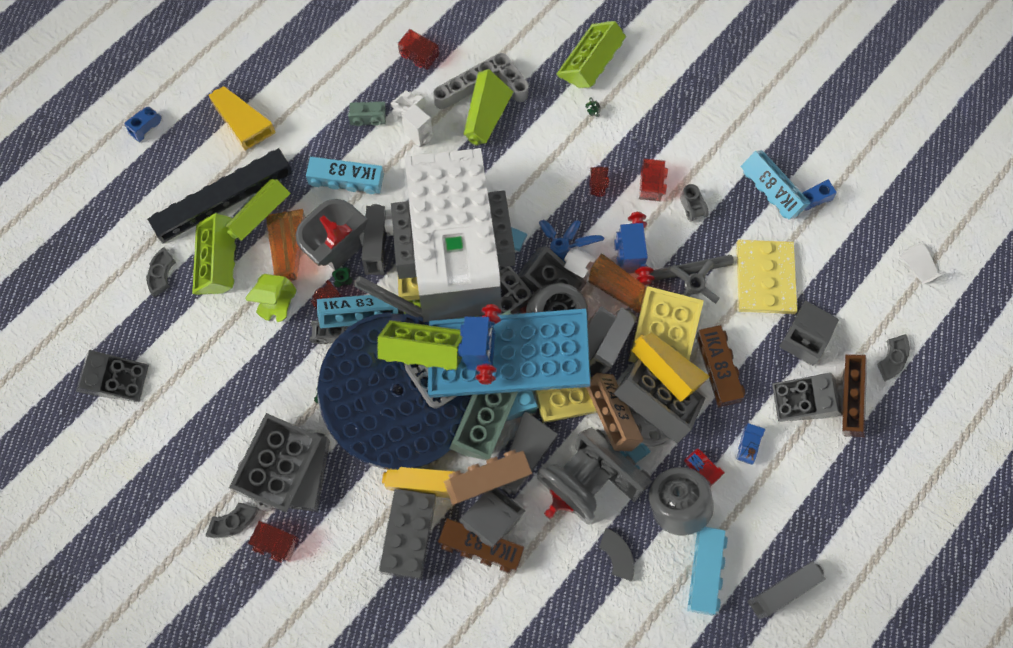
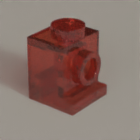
M590 167V195L601 197L606 194L605 190L609 188V177H607L609 167Z
M329 280L325 281L326 286L318 288L314 295H312L313 299L310 302L316 310L317 299L341 297Z

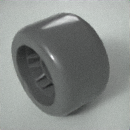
M565 283L547 284L540 287L531 295L526 306V313L552 311L553 307L557 311L587 309L588 320V305L585 297L578 289Z
M685 467L671 468L658 475L650 487L649 502L653 517L657 524L666 532L678 536L692 535L702 530L711 520L714 510L711 488L705 477L699 472Z

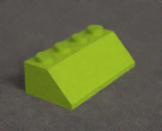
M617 22L592 24L557 72V76L578 88L592 87L627 37Z
M215 213L196 225L192 294H223L233 288L234 251L236 245L235 240L227 233L229 229L226 227L232 220L231 217Z
M390 320L378 336V359H384L387 362H404L408 365L420 364L425 367L457 370L462 359L458 353L459 343H462L460 330Z

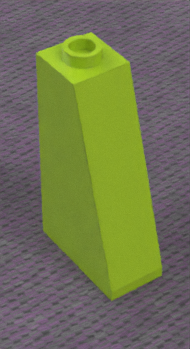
M490 69L481 71L477 75L463 134L474 145L484 144L488 141L514 92Z
M270 179L226 225L229 229L227 233L234 240L238 238L242 241L291 193L278 180Z

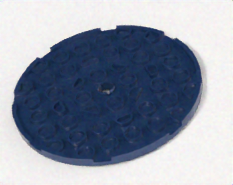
M407 313L373 315L348 327L328 349L321 364L317 382V398L320 413L332 437L356 459L371 466L387 470H399L400 467H405L406 469L419 468L438 460L451 450L449 449L472 395L457 396L440 408L430 407L408 375L404 362H387L384 359H378V336L390 320L428 326L429 322H423L422 317L418 318ZM412 364L411 368L417 369L419 364ZM422 370L416 376L419 377L424 371ZM427 377L421 378V384L424 387H428ZM393 386H401L403 394L396 395L393 392ZM434 397L432 400H433L434 402H435V401H438V402H439V399H441V398H440V397Z

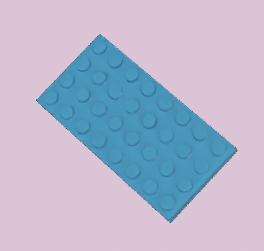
M587 309L498 315L501 321L493 326L496 332L493 366L497 371L492 373V375L496 377V380L489 385L479 383L475 376L480 374V372L468 370L462 359L457 370L428 367V396L430 398L591 387ZM464 318L429 321V326L460 330L461 324H464Z

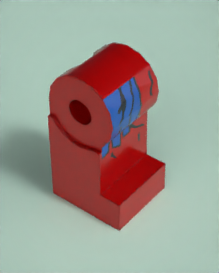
M695 449L685 459L687 466L703 475L710 487L725 473L720 467L717 468L699 449Z

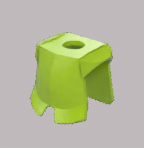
M262 274L245 299L260 303L256 313L263 319L270 321L272 315H275L276 322H281L287 318L288 307L297 290L293 283L284 276Z

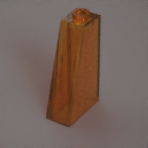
M303 209L270 214L266 217L274 275L284 276L291 282L297 280L302 251L297 245L295 234L298 225L306 217Z
M601 253L591 267L588 282L640 314L646 287Z

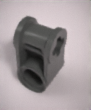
M695 184L686 185L680 196V201L684 207L687 219L692 222L695 218L707 217L709 210L698 186ZM686 193H690L694 197H689Z
M319 320L312 321V337H310L309 341L314 344L333 343L346 328L344 326L320 328ZM336 330H342L339 335H334Z

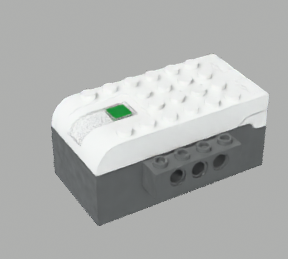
M481 148L405 156L409 201L391 203L395 258L399 279L417 277L423 322L485 315L482 312V308L488 304L497 305L501 309L499 267L515 266V248L505 190L487 192Z

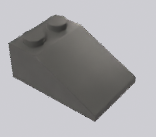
M547 246L537 248L518 274L524 284L534 292L544 285L554 283L569 284L581 292L587 283L582 277L564 268L566 263Z

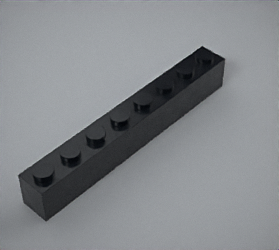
M279 148L272 150L267 155L253 160L243 168L236 169L228 176L221 177L213 184L204 186L200 191L189 194L185 199L169 205L168 208L160 212L154 213L147 220L163 244L196 226L211 215L220 213L259 192L270 179L279 181L293 173L292 169Z

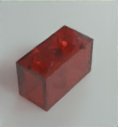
M411 29L397 43L399 54L403 58L413 61L415 65L426 70L429 69L439 56L437 44Z
M643 159L639 199L661 201L662 195H666L667 184H664V179H667L668 168H665L664 160Z
M258 521L248 544L253 547L252 551L261 555L264 552L272 555L270 559L282 563L283 560L290 561L300 539L290 533Z

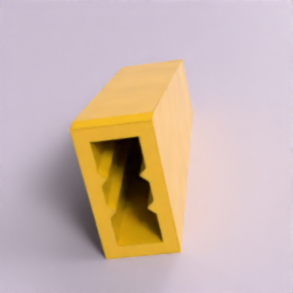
M223 86L220 89H216L208 95L213 106L245 151L276 133L271 121Z
M652 332L646 336L642 334L634 342L636 346L631 351L680 402L695 392L709 378L705 372Z
M400 467L399 470L383 472L382 484H385L386 490L394 491L399 489L450 499L444 481L449 479V474L454 472Z

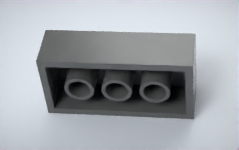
M399 489L394 490L379 567L381 574L422 581L436 504L435 495Z

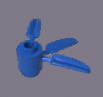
M546 220L539 221V225L545 235L553 240L550 244L551 251L563 261L570 248L582 247L605 239L601 235H591L578 238L574 244L569 245V240L574 238L581 224L580 221H574L566 230L563 238H555L556 231Z

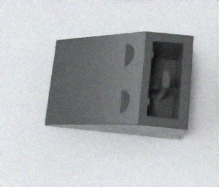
M805 300L779 347L814 366L825 351L839 319Z
M89 350L84 360L76 392L97 397L139 402L149 365Z
M831 372L772 383L778 422L824 419L842 415L836 378Z
M495 488L485 492L459 521L464 524L467 530L479 536L484 544L493 547L514 528L526 510L501 490Z

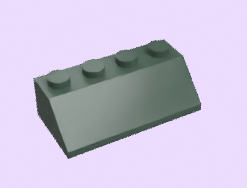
M518 392L472 395L449 449L467 457L483 460L490 459Z

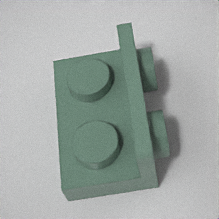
M385 102L349 103L348 118L350 125L362 126L372 124L377 126L386 124Z

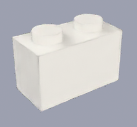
M414 104L402 115L405 135L421 147L424 143H428L433 136L431 117Z

